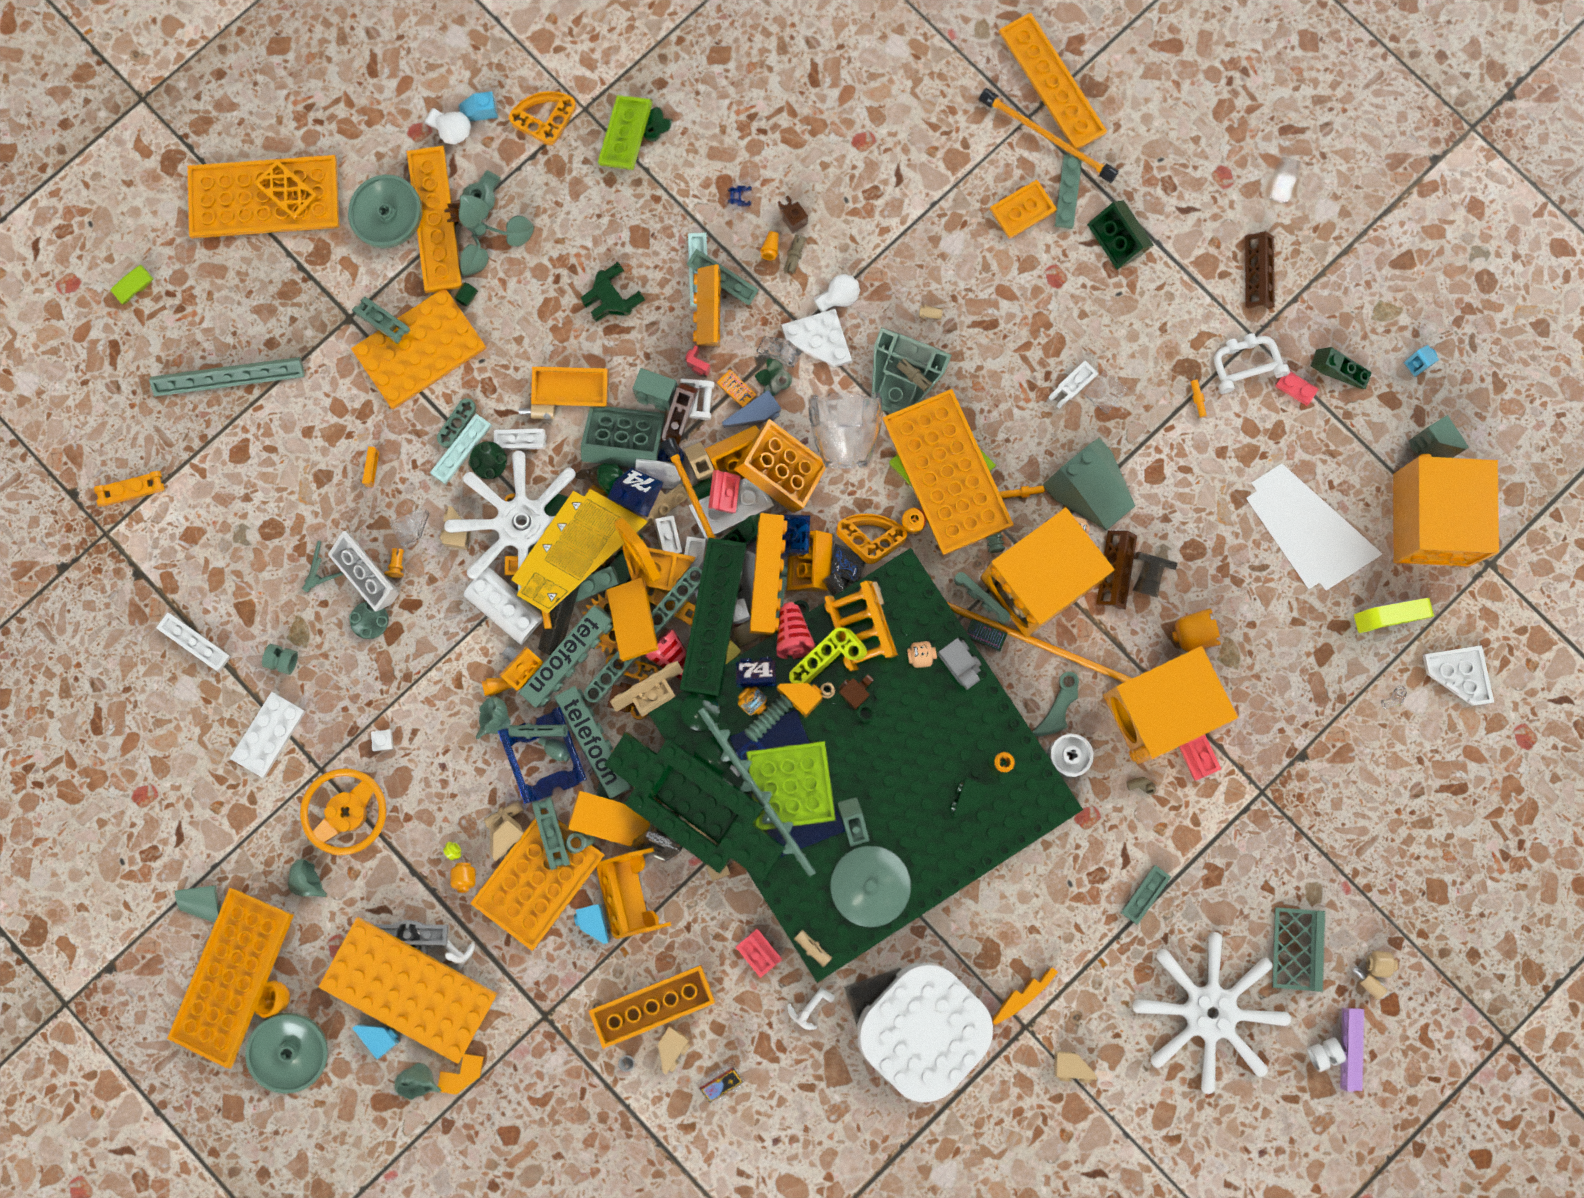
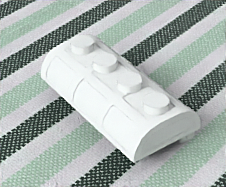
M487 567L467 587L464 597L522 646L543 621L542 612L534 605L517 596L518 591L491 568Z

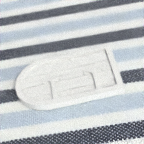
M636 458L635 471L643 474L636 477L643 479V481L649 478L654 479L653 482L641 486L653 487L657 485L659 488L674 489L680 483L681 485L683 484L674 463Z

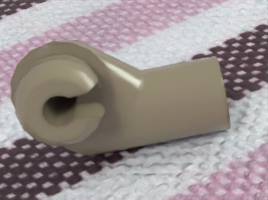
M1145 777L1126 781L1129 791L1140 788L1149 795L1156 792L1155 784Z

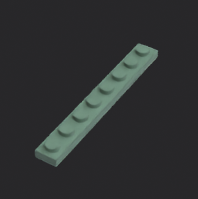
M295 357L151 376L149 382L154 397L300 378L305 376V371L301 358Z

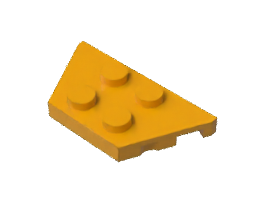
M624 543L622 549L631 581L642 577L645 581V586L670 592L695 560L693 556L647 547L661 575V579L652 583Z

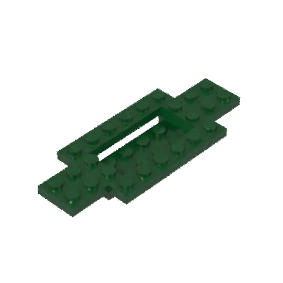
M626 732L604 764L635 787L625 802L626 806L719 874L723 871L729 860L733 859L763 881L786 848L755 825V821L764 809L762 805L670 739H667L659 752L655 753ZM653 798H657L659 801H661V802H662L663 804H665L667 807H669L670 809H672L674 812H676V813H677L678 815H680L682 818H684L685 820H687L689 823H691V824H692L693 826H695L697 829H699V830L702 831L704 834H706L708 837H710L712 840H714L715 842H717V844H714L712 841H710V840H709L708 838H706L704 835H702L701 833H699L697 830H695L693 827H691L689 824H687L686 822H684L682 819H680L678 816H676L675 814H673L671 811H669L667 808H665L663 805H661L660 803H658V802H657L656 800H654Z

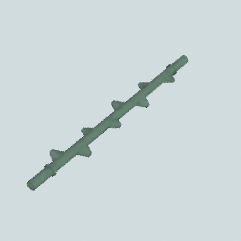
M705 707L700 709L698 712L709 727L708 730H711L724 750L720 758L721 761H732L744 779L741 791H752L766 812L762 822L773 823L785 840L786 848L783 853L794 854L797 858L796 860L800 862L808 876L811 877L816 872L790 835L793 823H782L769 804L772 792H761L748 772L751 761H740L728 743L727 739L731 733L730 730H720L717 726L718 724L713 721Z

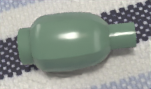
M540 737L538 743L544 746V751L547 755L557 761L568 762L572 756L568 745L557 739L547 740L544 737Z

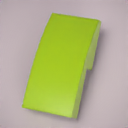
M139 265L117 282L110 291L121 304H126L137 292L143 291L154 279L142 265Z

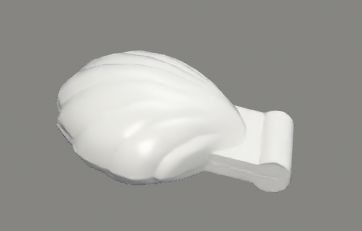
M432 108L424 121L427 125L438 129L440 138L445 143L457 144L463 142L470 134V120L461 112H448L444 114Z
M846 274L834 277L830 281L827 291L814 297V301L821 313L834 305L840 307L851 306L859 297V282L853 276Z

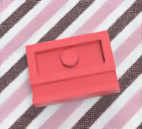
M719 470L713 471L708 508L730 514L736 513L740 483L739 475L720 472Z
M1205 734L1179 746L1194 781L1221 770Z
M758 928L736 946V949L760 978L783 960Z

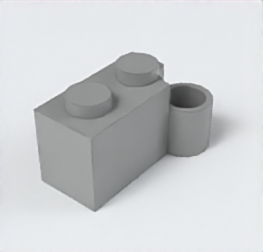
M957 638L940 650L937 655L958 683L968 690L980 681L977 673L981 671L979 669L981 663L976 656L972 657L970 655L968 645L963 640L960 641Z

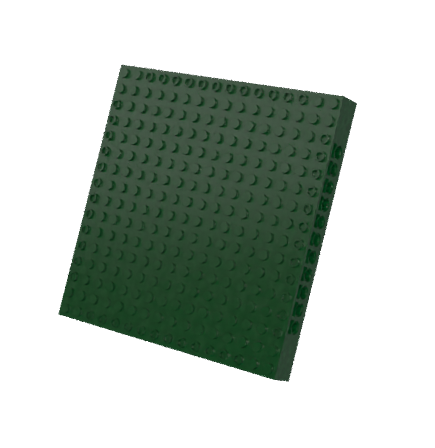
M911 548L834 596V599L838 600L859 592L861 589L860 583L864 581L877 582L885 603L881 607L898 655L886 658L885 655L880 654L857 663L859 670L849 671V668H846L843 661L845 656L841 653L809 683L811 686L815 684L819 689L824 683H831L835 688L833 697L828 699L822 698V702L806 718L794 706L792 708L789 707V711L784 712L785 715L783 717L780 716V720H776V724L771 725V729H767V733H763L762 738H758L759 742L766 749L825 741L836 821L793 826L790 831V835L802 853L805 854V857L816 873L809 877L800 862L796 860L797 858L794 854L784 853L781 854L763 881L746 870L816 983L1083 811V808ZM862 598L841 606L838 610L841 619L866 610L868 605L866 599ZM824 603L803 615L815 646H818L835 630L831 615L826 611ZM867 617L846 625L844 628H848L854 634H858L873 628L874 623L872 618ZM778 632L725 664L719 697L714 696L720 707V715L716 723L720 730H730L731 733L727 741L735 753L751 740L744 730L748 729L750 724L753 725V721L758 720L757 717L759 716L757 713L748 715L738 705V695L747 686L750 688L756 686L767 697V701L764 704L766 708L771 707V703H775V699L780 698L777 686L779 684H793L789 679V674L805 658L793 659L792 655H787L788 659L778 657L776 652ZM876 635L861 641L867 651L879 647V644H881L879 637H876ZM957 638L960 641L963 640L968 645L970 655L972 657L976 656L981 663L979 667L981 671L977 673L980 681L968 690L958 683L937 655L940 650ZM915 642H930L931 648L935 647L937 659H933V664L929 667L915 668L912 664H909L907 648H910L911 644ZM830 645L825 649L827 655H830L832 652ZM855 646L852 649L854 656L859 653L858 647ZM815 658L811 663L814 669L818 665V661ZM769 662V670H772L769 674H772V676L759 677L763 672L753 673L752 671L751 677H744L745 672L751 667L745 666L742 670H739V664L757 663V666L754 668L756 669L762 663ZM869 674L874 680L865 689L870 696L862 704L872 705L875 709V716L871 722L862 723L857 718L858 708L854 710L839 695L841 690L839 686L846 679L850 681L852 678L860 683ZM826 687L824 691L829 693L831 689ZM682 691L676 697L648 714L665 741L667 739L672 740L694 756L695 749L702 740L715 736L711 730H693L684 723L681 717V705L684 699L693 692ZM864 708L860 711V715L865 719L870 718L871 711ZM750 745L747 748V751L759 750L756 745ZM1002 752L1009 753L1014 758V767L1008 772H1001L995 766V758ZM1000 760L999 764L1002 767L1006 765V762ZM731 768L720 775L741 790L744 782L741 775L737 777ZM968 778L989 786L982 806L957 818L952 817L953 812L950 809L953 800L957 801L959 793L956 791L960 781L964 782V779ZM751 791L744 792L752 798ZM857 797L869 841L850 847L838 803ZM777 828L763 830L783 846L786 845ZM864 846H877L894 853L905 865L911 883L910 897L902 913L893 921L877 927L860 926L846 919L835 906L831 895V877L838 862L850 851ZM802 930L815 942L817 941L819 946L832 957L824 967L815 958L808 955L807 951L794 940Z

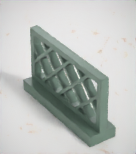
M1275 907L1273 988L1323 992L1325 911ZM1279 912H1288L1293 920L1284 926L1279 921ZM1292 913H1300V914H1298V915L1295 917ZM1302 914H1311V923L1305 928L1297 919ZM1294 921L1303 929L1295 937L1287 929ZM1284 930L1293 938L1285 946L1279 941V935ZM1304 932L1311 937V943L1305 948L1297 940ZM1294 941L1303 949L1295 957L1286 949ZM1278 944L1282 947V949L1279 950V951H1278ZM1283 950L1292 958L1284 966L1278 961V955ZM1303 952L1310 957V963L1304 968L1296 960ZM1293 961L1302 969L1294 977L1285 969ZM1309 967H1310V974L1306 971V969H1308ZM1284 970L1291 980L1286 984H1277V975ZM1305 972L1309 977V986H1301L1295 979ZM1294 981L1297 985H1289V984Z

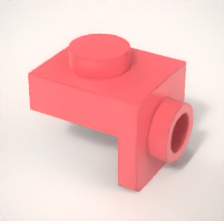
M695 345L693 350L690 349L685 357L687 366L692 368V371L697 375L702 376L704 374L708 376L711 370L710 364L696 358L699 354V347Z

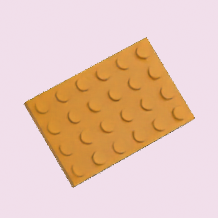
M447 289L439 290L397 318L410 328V332L407 335L404 334L398 344L378 330L351 348L392 410L487 349Z
M545 809L541 810L542 815L549 813ZM535 817L521 839L516 842L470 904L531 951H534L599 862L604 858L605 854L593 845H589L577 854L570 853L567 850L571 865L557 866V869L551 870ZM558 820L565 843L566 839L576 832L567 829L568 826ZM578 838L571 839L570 842L573 848L581 846ZM560 851L553 853L555 859L561 857Z

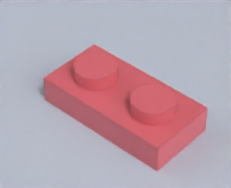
M1291 371L1288 375L1280 377L1275 385L1306 406L1310 404L1319 390Z

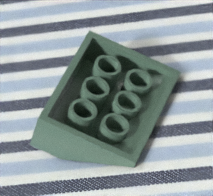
M590 406L581 442V461L636 468V458L659 461L665 413Z

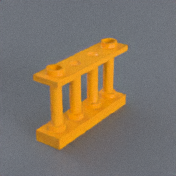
M873 581L860 583L861 589L859 592L835 600L834 596L825 597V609L830 613L835 629L844 628L846 625L870 617L874 623L873 628L855 635L860 641L876 635L881 643L879 647L868 650L862 660H849L845 656L843 661L846 668H849V671L859 670L857 663L880 654L885 655L886 658L898 655ZM862 598L866 599L868 605L866 610L841 619L839 607ZM841 632L839 636L842 642L846 639L845 632Z

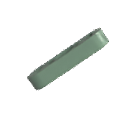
M462 399L439 431L437 441L442 447L449 448L476 413V405L471 399ZM470 404V407H471L472 409H471L470 411H469V410H466V411H465V409L463 408V406H464V405L468 406V405ZM459 412H460L461 414L464 413V416H465L466 418L464 419V418H463L460 414H458V413H459ZM454 419L462 420V425L459 428L452 427ZM450 428L453 432H456V433H455V434H453L452 432L450 433V431L447 430V429ZM449 435V438H450L451 440H450L449 442H448V441H445V442H444V440L442 439V437H443V436L447 437V436Z

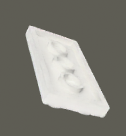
M746 478L740 480L736 513L734 514L708 508L710 495L699 500L714 536L739 525L750 515H757L774 507L769 495ZM692 504L689 505L704 538L708 540L705 529H703L700 518H698L694 509L695 507Z
M271 692L230 759L258 776L265 778L306 711L276 693Z

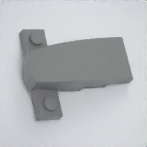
M404 920L393 924H372L427 955L428 946H447L448 925H424L414 920Z

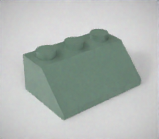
M1448 415L1428 426L1409 440L1411 449L1418 455L1431 454L1432 457L1454 458L1469 448Z

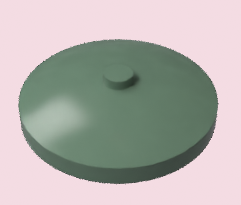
M389 174L378 175L362 183L352 195L348 207L349 223L354 233L366 244L376 248L396 247L406 242L416 232L422 218V202L415 188L405 179Z
M864 846L850 851L838 862L831 877V895L835 906L846 919L860 926L877 927L893 921L902 913L910 897L911 883L905 865L894 853L881 847Z
M280 1013L265 1019L254 1029L246 1045V1064L251 1076L262 1087L276 1093L288 1094L299 1092L311 1086L322 1074L328 1060L327 1039L321 1028L310 1018L297 1013Z

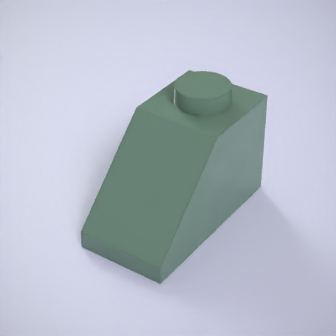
M857 797L839 802L838 806L850 847L868 842L869 837Z

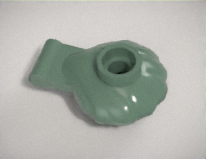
M486 170L479 182L464 188L462 195H471L482 199L490 211L495 204L493 191L500 183L501 177Z

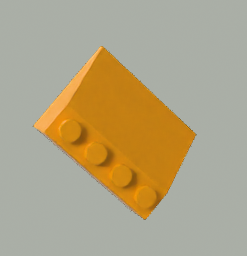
M710 265L698 268L697 273H694V285H697V292H694V304H697V311L693 313V322L697 323V330H693V342H697V346H720L721 270L719 265Z
M768 419L742 454L734 470L792 513H796L805 507L829 463L772 420Z

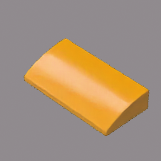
M532 367L531 405L607 407L609 369Z

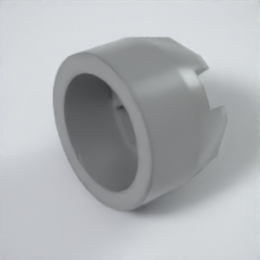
M624 1055L619 1059L618 1066L622 1071L629 1072L634 1068L635 1061L633 1057ZM625 1058L629 1066V1068L627 1069L625 1068L623 1059Z

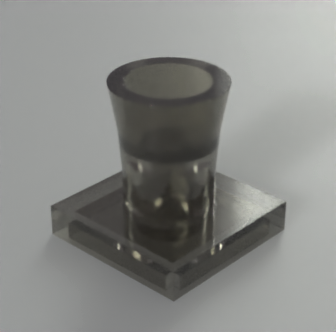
M1135 552L1134 560L1144 563L1132 591L1158 598L1164 569L1176 570L1178 563L1143 552Z
M669 810L680 818V816L676 812ZM651 825L650 831L647 830L634 839L631 846L637 850L653 848L654 852L647 854L664 861L670 860L682 851L681 845L670 840L669 836L654 825Z

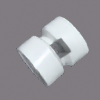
M1335 1037L1323 1041V1045L1315 1044L1307 1048L1310 1060L1318 1072L1329 1069L1331 1064L1337 1066L1346 1061L1343 1049Z

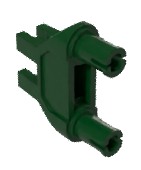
M618 261L605 271L599 270L595 277L593 289L580 297L586 308L598 300L600 301L601 305L591 311L592 317L596 322L607 315L628 316L634 307L645 301L639 290L628 299H622L611 284L613 278L624 272Z

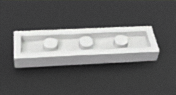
M167 613L156 627L218 672L222 670L231 658L226 652L170 613Z

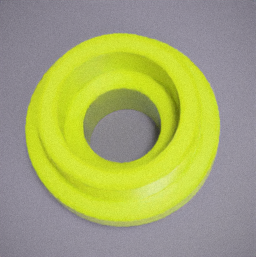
M455 842L446 843L443 852L447 858L452 861L461 857L460 846Z

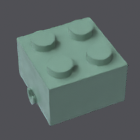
M640 368L632 389L639 403L644 405L649 403L655 405V408L660 411H670L679 384L674 379Z

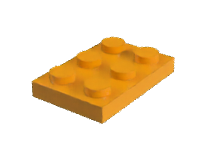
M1036 179L992 205L989 210L1007 237L1011 239L1055 213L1057 208Z

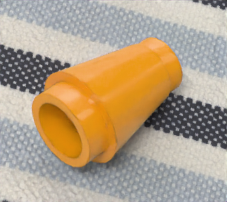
M775 231L768 232L760 249L763 259L775 260L778 256L779 234Z
M486 678V680L482 681L485 696L490 695L491 697L511 688V685L503 678Z
M1002 752L996 756L995 766L1001 772H1008L1014 767V758L1011 754ZM1000 760H1004L1006 765L1001 767L999 764Z

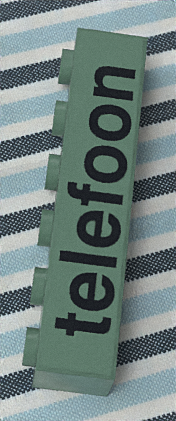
M593 605L519 691V694L535 708L545 707L550 702L552 693H557L564 684L562 682L565 678H570L575 673L577 664H582L589 655L587 653L590 649H595L600 644L602 635L604 633L608 634L613 629L612 617L599 605Z
M573 686L554 696V700L608 799L612 800L631 789L630 784L604 765L611 755L613 747L608 739L605 740L602 736L604 730L599 722L595 723L593 719L595 714L590 705H585L583 700L586 698L582 690H577L576 686Z

